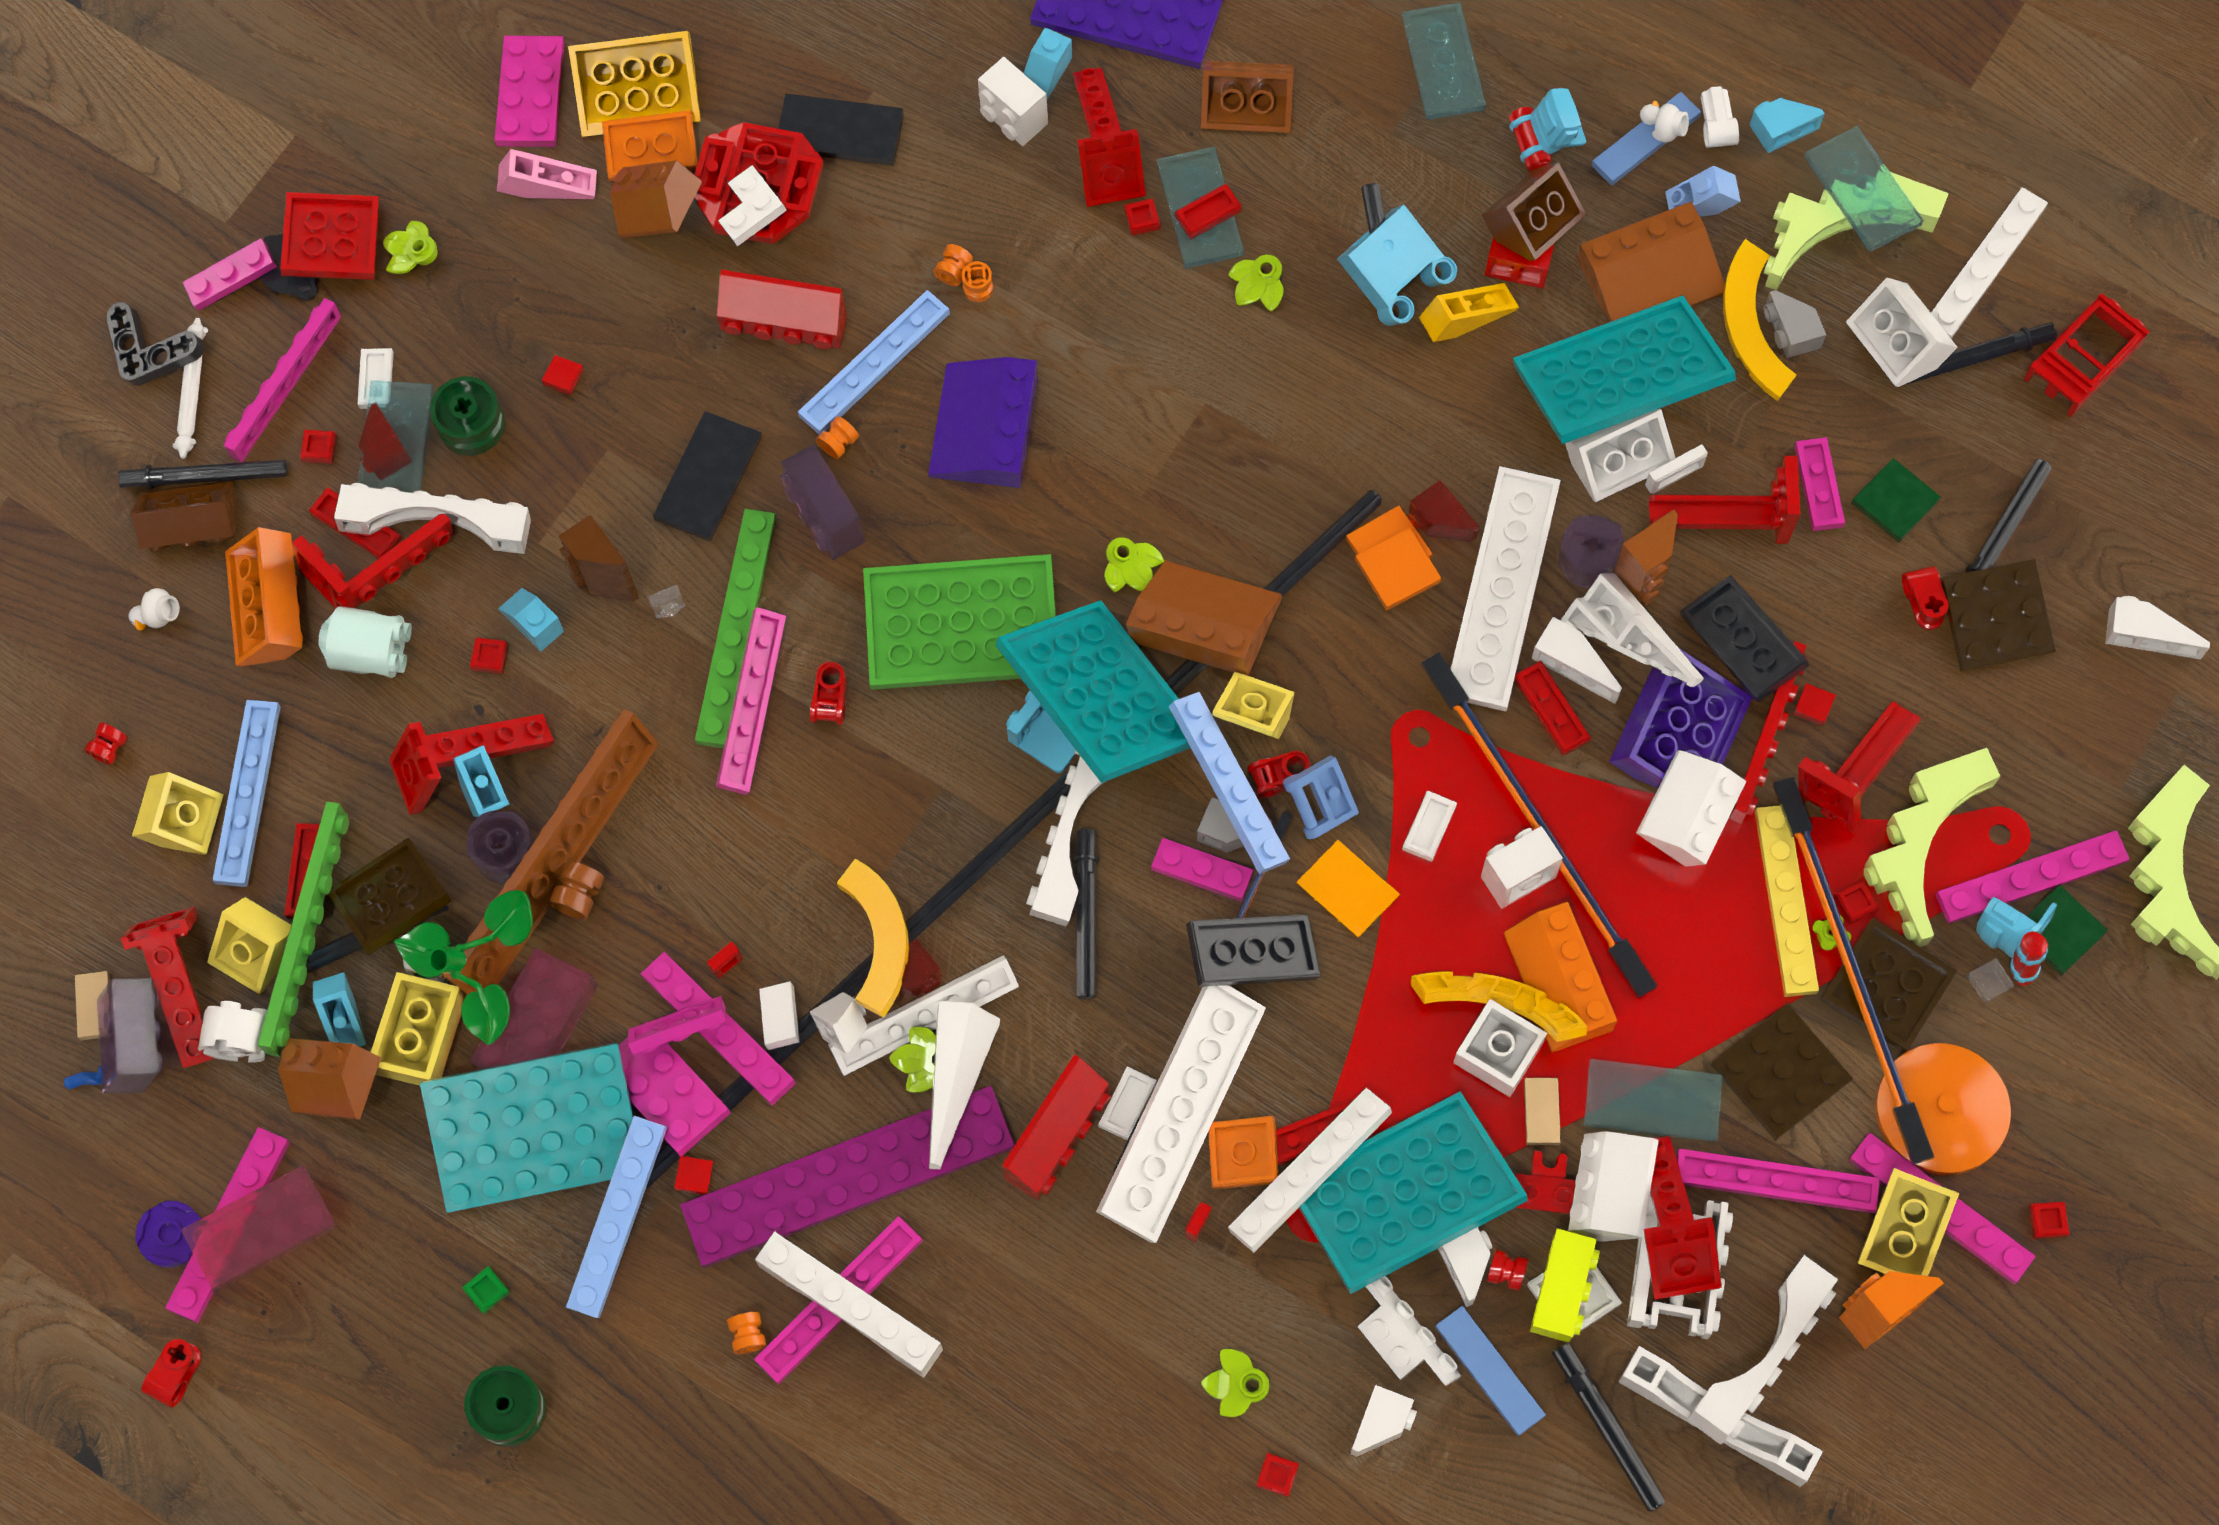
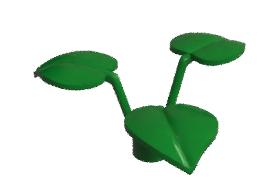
M512 890L499 895L490 903L484 916L486 927L493 931V933L465 944H458L456 947H449L450 940L447 932L441 925L433 922L420 924L394 941L403 959L419 975L434 978L442 973H450L452 979H459L476 989V991L469 993L465 997L461 1007V1015L467 1029L486 1045L493 1044L504 1032L509 1020L510 1003L507 994L499 985L491 984L483 989L480 983L460 973L466 965L464 951L494 941L497 937L506 946H516L524 942L531 932L533 922L529 897L524 891Z

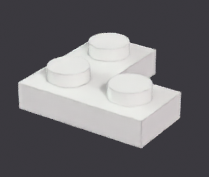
M752 165L728 183L742 203L718 221L735 244L739 246L787 210Z

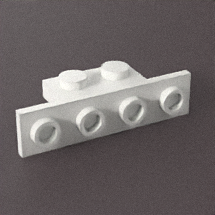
M1386 1276L1366 1286L1381 1306L1365 1319L1358 1328L1400 1380L1410 1374L1424 1360L1445 1386L1461 1377V1374L1456 1370L1457 1364L1448 1354L1440 1350L1435 1343L1436 1339L1432 1332L1419 1324L1414 1317V1311L1411 1306L1398 1298L1392 1290V1283Z

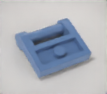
M1330 755L1301 773L1291 775L1283 781L1286 791L1291 792L1305 825L1303 831L1307 839L1317 838L1359 813L1336 757ZM1307 784H1310L1324 817L1319 821L1316 820L1302 788Z

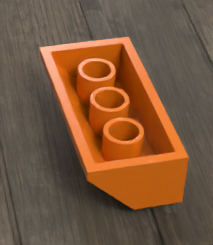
M258 527L225 551L236 666L240 667L286 660L302 649L303 643L291 533Z
M1568 902L1539 911L1504 932V937L1523 983L1545 992L1546 998L1558 1005L1563 1003L1588 1026L1587 1036L1556 1042L1547 1033L1546 1040L1551 1052L1614 1030L1617 1023L1616 1016Z
M1889 1271L1883 1277H1880L1878 1273H1875L1842 1305L1846 1310L1839 1318L1862 1347L1867 1349L1914 1312L1944 1283L1937 1277Z

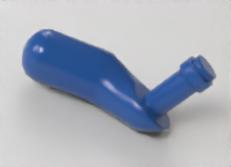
M101 1065L98 1068V1072H80L64 1079V1086L67 1089H73L85 1084L100 1085L105 1080L103 1075L106 1073L107 1067Z

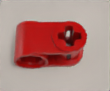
M1930 566L1903 573V590L1910 602L1917 624L1925 630L1939 628L1943 624L1944 615L1948 611L1949 604L1937 568Z
M826 662L817 670L814 694L810 707L811 723L821 720L836 722L840 726L844 724L847 679L842 666L836 662ZM830 675L840 677L839 681L834 685L824 683L825 679Z
M1291 751L1251 763L1247 770L1249 774L1253 775L1257 787L1255 792L1257 799H1267L1285 792L1286 789L1283 781L1287 777L1294 775L1288 771V768L1298 764L1306 770L1310 767L1308 756L1300 751Z
M173 1339L164 1346L154 1367L145 1377L141 1392L170 1408H174L184 1396L191 1378L201 1363L202 1359L199 1348L182 1339ZM180 1351L186 1355L184 1361L177 1358Z

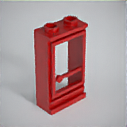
M2101 293L2059 338L2030 365L2023 379L2029 382L2036 374L2048 383L2045 394L2049 398L2054 399L2061 393L2072 402L2067 412L2072 418L2141 347L2150 331L2145 328L2139 319L2131 317L2121 309L2118 302ZM2094 315L2129 341L2106 366L2081 348L2076 339H2071ZM2066 343L2070 349H2075L2101 370L2092 380L2058 353Z

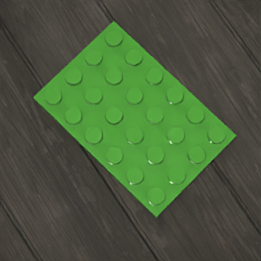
M1051 554L863 568L870 689L1021 679L996 647V643L1000 636L1056 616Z

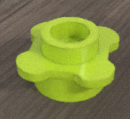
M1817 920L1813 924V931L1817 933V939L1821 948L1830 951L1837 947L1834 936L1829 934L1831 928L1828 920ZM1846 931V934H1847L1848 939H1849V941H1850V940H1851V934H1850L1848 931Z

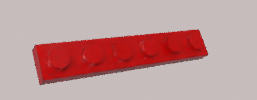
M1795 641L1793 645L1804 655L1807 645ZM1803 670L1802 672H1800L1798 675H1801V676H1802L1803 673H1804V670ZM1795 677L1779 687L1774 694L1744 777L1746 783L1730 816L1732 821L1742 824L1746 814L1753 815L1759 797L1753 796L1756 786L1763 787L1769 769L1763 766L1766 758L1773 759L1779 741L1773 738L1776 730L1783 731L1789 713L1784 712L1786 702L1793 703L1799 687L1793 684Z

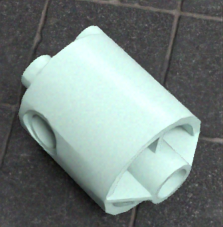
M339 606L321 626L319 647L330 669L361 674L375 673L393 678L397 672L404 673L406 669L407 655L403 654L405 642L410 640L412 626L411 623H405L404 618L400 615L385 616L374 611Z

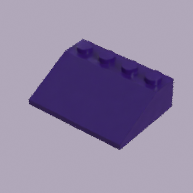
M1001 357L947 363L928 477L1015 488L1021 487L1038 379L1037 360Z
M1681 649L1680 651L1704 679L1695 687H1690L1686 682L1674 676H1668L1662 673V670L1653 666L1609 761L1631 777L1656 788H1659L1678 750L1723 765L1752 700V696Z

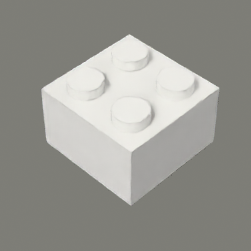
M1004 56L978 79L980 111L989 122L994 121L997 123L1004 135L1011 141L1016 140L1024 146L1048 124L1046 93Z
M1542 826L1535 830L1527 828L1515 836L1514 839L1516 841L1507 846H1504L1503 843L1499 844L1487 853L1488 857L1485 859L1481 878L1501 909L1557 877L1563 857Z
M1490 999L1458 1049L1453 1063L1511 1097L1543 1045L1547 1033Z

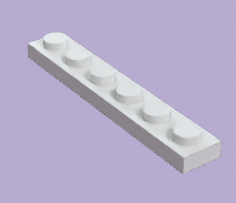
M2023 187L1931 312L1951 339L2046 209L2048 202Z
M1003 955L885 1015L884 1018L881 1017L867 1024L868 1027L849 1052L844 1053L832 1044H828L842 1074L845 1076L910 1043L909 1029L911 1027H926L932 1031L935 1030L939 1001L973 1003L980 1007L1019 987L1007 959Z
M1366 1088L1228 1227L1230 1233L1254 1253L1391 1115V1108Z

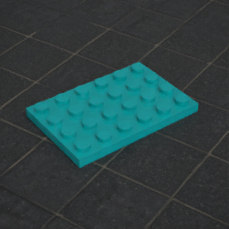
M1683 295L1513 358L1514 368L1561 444L1736 380L1735 370Z
M1101 600L998 637L996 647L1101 783L1191 748L1169 708L1172 702L1179 698Z
M618 1042L420 1082L447 1213L611 1180L633 1119Z
M1458 1092L1364 1141L1312 1193L1299 1209L1349 1293L1352 1294L1527 1202L1528 1198L1462 1093Z

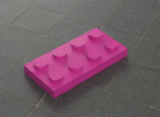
M504 36L495 130L496 146L556 147L565 46L563 36Z
M628 1038L619 1044L630 1102L646 1120L667 1127L664 1139L680 1157L731 1114L723 1102L668 1043L660 1045L652 1052H639L634 1055L629 1048Z

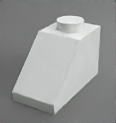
M844 992L810 1011L822 1038L844 1053L852 1050L868 1027L863 1018L866 1015L865 1008L860 1006L855 998Z
M1478 1227L1438 1248L1466 1307L1473 1305L1491 1254L1489 1250L1492 1249L1487 1233L1484 1230L1479 1231Z
M1375 1385L1351 1455L1357 1457L1400 1438L1403 1429L1410 1431L1417 1411L1411 1409L1414 1400Z

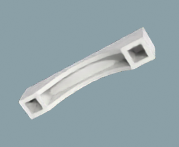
M353 483L351 485L341 484L334 517L338 530L341 532L371 535L385 526L412 520H432L439 514H445L451 519L452 524L471 531L484 540L493 550L525 554L531 523L528 507H524L519 503L509 502L505 505L493 503L482 498L472 501L461 499L456 495L440 497L432 496L424 491H414L413 493L400 492L392 487L375 489L360 483Z
M1081 756L1076 767L1070 765L1065 784L1070 785L1067 797L1060 796L1055 812L1061 815L1057 827L1051 825L1046 844L1051 845L1048 857L1041 856L1036 874L1042 876L1038 887H1031L1026 903L1032 906L1029 915L1065 927L1070 920L1079 892L1072 874L1069 858L1070 835L1073 822L1078 810L1087 797L1103 784Z
M776 1232L772 1234L755 1259L761 1269L848 1323L923 1378L943 1351L940 1342Z
M1804 1255L1778 1290L1780 1304L1779 1324L1774 1342L1766 1357L1748 1372L1729 1381L1713 1384L1687 1420L1720 1445L1728 1436L1734 1440L1746 1424L1741 1420L1746 1410L1753 1413L1764 1398L1759 1393L1765 1384L1771 1387L1781 1374L1782 1370L1777 1367L1781 1360L1785 1358L1789 1361L1801 1344L1795 1340L1801 1332L1808 1335L1818 1321V1318L1814 1316L1819 1306L1825 1310L1835 1297L1836 1292L1831 1289L1838 1279Z
M1640 1346L1635 1351L1619 1380L1620 1384L1690 1423L1687 1420L1707 1392L1679 1372L1670 1363ZM1746 1413L1741 1418L1746 1424L1736 1438L1733 1440L1728 1436L1723 1442L1799 1487L1808 1481L1823 1452L1794 1434L1778 1429Z

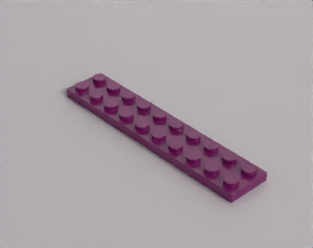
M992 1086L971 1094L941 1169H929L931 1108L680 1204L703 1269L765 1245L774 1232L783 1238L1012 1150L1015 1145Z

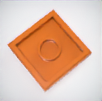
M1399 505L1346 535V541L1355 554L1358 555L1390 537L1411 528L1429 559L1433 557V553Z
M1411 528L1355 556V561L1386 611L1441 583L1442 580Z
M1273 1116L1212 1122L1208 1133L1211 1181L1214 1190L1271 1184L1279 1176L1276 1126Z

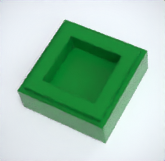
M489 1266L462 1287L483 1314H486L510 1294L509 1290Z

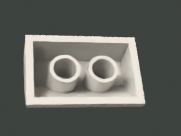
M1886 278L1846 321L1875 361L1897 387L1936 370L1957 348L1956 344L1907 283Z
M1660 408L1565 443L1571 464L1594 502L1646 479L1649 472L1675 459Z
M1678 750L1636 833L1685 867L1704 865L1707 863L1746 781L1722 764Z
M1608 1131L1584 1134L1568 1231L1597 1239L1596 1241L1598 1242L1643 1238L1658 1146L1657 1139Z

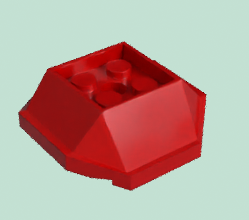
M743 122L729 127L719 134L714 133L706 136L694 174L702 181L694 200L714 233L729 236L718 220L742 202L728 183L752 165L779 198L787 211L747 240L774 245L809 218L824 163L821 156L814 150L802 133Z

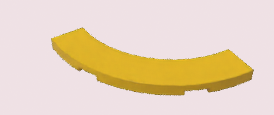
M1745 239L1734 256L1726 278L1723 293L1725 327L1737 358H1740L1743 365L1750 372L1749 376L1768 395L1778 401L1797 374L1778 359L1769 347L1760 329L1756 313V289L1761 271L1770 255Z
M854 859L838 880L837 885L839 889L855 899L867 913L874 936V955L871 969L861 991L855 999L860 1006L884 1018L893 1005L902 985L901 979L905 965L908 962V931L904 915L888 885L871 868Z
M1432 972L1411 976V986L1424 1004L1440 1001H1470L1487 1004L1491 999L1506 1009L1535 1022L1549 1033L1556 1042L1587 1036L1588 1026L1569 1007L1563 1003L1558 1005L1546 998L1545 992L1527 984L1482 973H1474L1473 977L1453 976V972Z

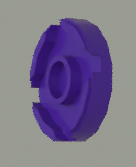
M164 1201L158 1203L157 1206L147 1210L142 1215L137 1224L135 1240L137 1247H139L140 1252L147 1261L161 1268H175L189 1262L204 1233V1227L200 1216L190 1206L179 1201Z

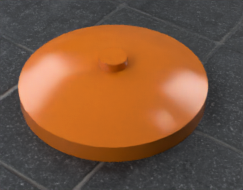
M1933 1043L1913 1048L1894 1061L1907 1099L1910 1103H1915L1934 1154L1932 1160L1915 1164L1914 1166L1930 1174L1958 1175L1976 1169L1997 1152L2006 1138L2009 1129L2011 1106L2007 1089L2001 1077L1985 1059L1961 1046ZM1883 1075L1875 1098L1876 1121L1887 1145L1911 1163L1892 1112L1893 1108H1895V1102L1885 1075Z

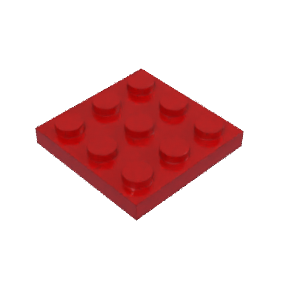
M286 192L281 276L374 280L379 196Z

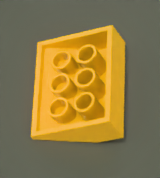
M682 31L568 46L582 137L603 134L602 121L691 110L693 122H701L690 32Z

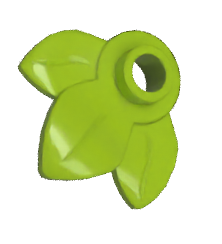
M410 221L406 231H394L383 240L385 249L393 255L386 267V271L392 274L408 273L417 264L428 265L437 257L436 242L429 236L427 226L419 221Z
M1268 254L1262 255L1255 261L1242 260L1232 267L1228 275L1233 280L1239 282L1235 290V299L1238 306L1249 305L1261 299L1269 311L1277 308L1284 294L1283 285L1279 280L1282 276L1283 268L1277 257ZM1264 265L1272 266V271L1268 274L1262 273L1261 270Z
M1116 538L1109 543L1106 549V557L1109 563L1104 572L1105 581L1114 593L1124 587L1125 584L1142 592L1153 578L1151 568L1161 565L1164 562L1163 557L1155 547L1148 543L1134 544L1128 538ZM1120 547L1127 550V557H1120L1117 549Z
M911 1027L909 1029L910 1044L897 1048L890 1055L889 1059L897 1069L909 1074L906 1090L914 1093L926 1091L933 1087L935 1066L933 1056L935 1054L936 1035L926 1027Z
M1223 1349L1220 1351L1222 1370L1211 1373L1202 1380L1201 1384L1210 1396L1222 1400L1220 1404L1221 1416L1237 1417L1244 1414L1251 1403L1259 1402L1266 1397L1269 1391V1380L1263 1371L1253 1368L1248 1355L1234 1349ZM1248 1381H1256L1259 1384L1258 1390L1255 1392L1247 1390L1246 1384Z

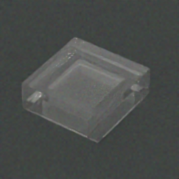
M1997 958L1967 975V978L1984 1004L2014 987L2013 982Z

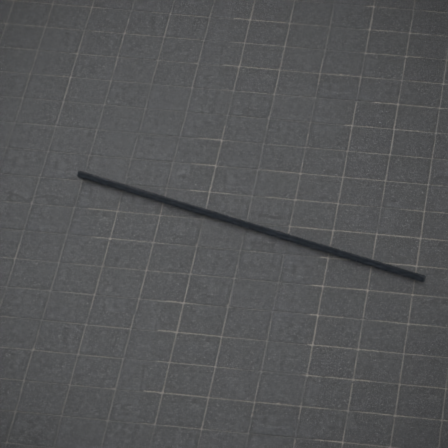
M1369 490L1264 589L1280 593L1282 596L1286 594L1345 539L1346 535L1350 534L1381 505L1382 498L1374 490ZM1187 659L1165 682L1177 695L1208 665ZM1068 771L905 922L909 944L1057 807L1061 795L1067 797L1070 785L1065 784ZM874 951L811 1010L842 992L851 997L858 993L868 977ZM810 1011L798 1021V1043L766 1051L779 1065L818 1030ZM740 1075L717 1097L731 1111L754 1088ZM668 1143L659 1150L646 1188L651 1186L680 1158Z

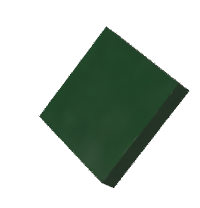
M1893 458L1853 498L1851 504L1900 543L1939 503L1941 496Z
M2059 885L2027 917L2038 923L2053 902L2057 904L2051 921L2041 935L2047 940L2048 944L2045 961L2062 976L2107 933L2108 929Z

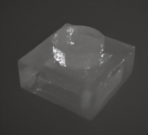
M677 584L648 596L657 619L674 616L681 608L686 607Z

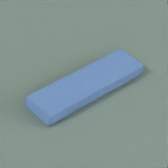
M1682 92L1666 103L1675 105L1681 112H1687L1689 125L1701 115V111ZM1642 121L1592 160L1591 166L1612 186L1666 143L1658 141L1653 137L1652 132L1655 130V124L1648 125Z
M1463 1306L1435 1326V1329L1518 1437L1546 1416Z

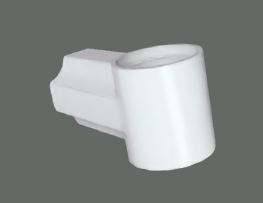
M1720 86L1711 87L1707 91L1702 92L1700 98L1705 119L1703 133L1706 148L1738 145V122L1736 118H1732L1728 91Z

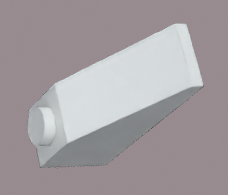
M2133 596L2116 597L2109 608L2105 644L2195 659H2202L2210 648L2209 641L2149 602L2139 601L2138 598Z
M1553 617L1537 642L1532 659L1537 662L1542 661L1544 666L1616 704L1622 689L1617 680L1582 632L1577 630L1573 623Z

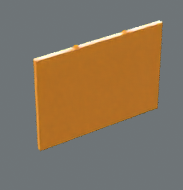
M1339 840L1296 882L1314 898V901L1323 906L1357 938L1400 895Z

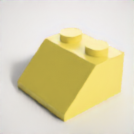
M1234 672L1216 704L1212 716L1279 739L1290 719L1295 692Z
M170 772L150 776L132 836L159 847L205 855L208 851L224 794Z
M244 897L222 911L207 963L260 995L280 968L291 924Z

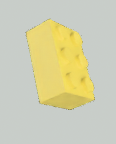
M399 972L396 973L371 1053L381 1057L375 1075L419 1086L421 1081L442 1077L461 1017V1007L466 997L458 986Z
M1893 1168L1857 1263L1884 1274L1894 1271L1928 1276L1959 1193Z

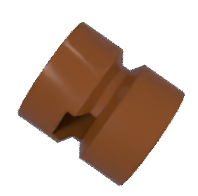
M567 861L559 876L562 884L555 886L548 904L553 909L567 916L586 920L594 904L591 896H596L599 893L605 878L593 868L578 862Z

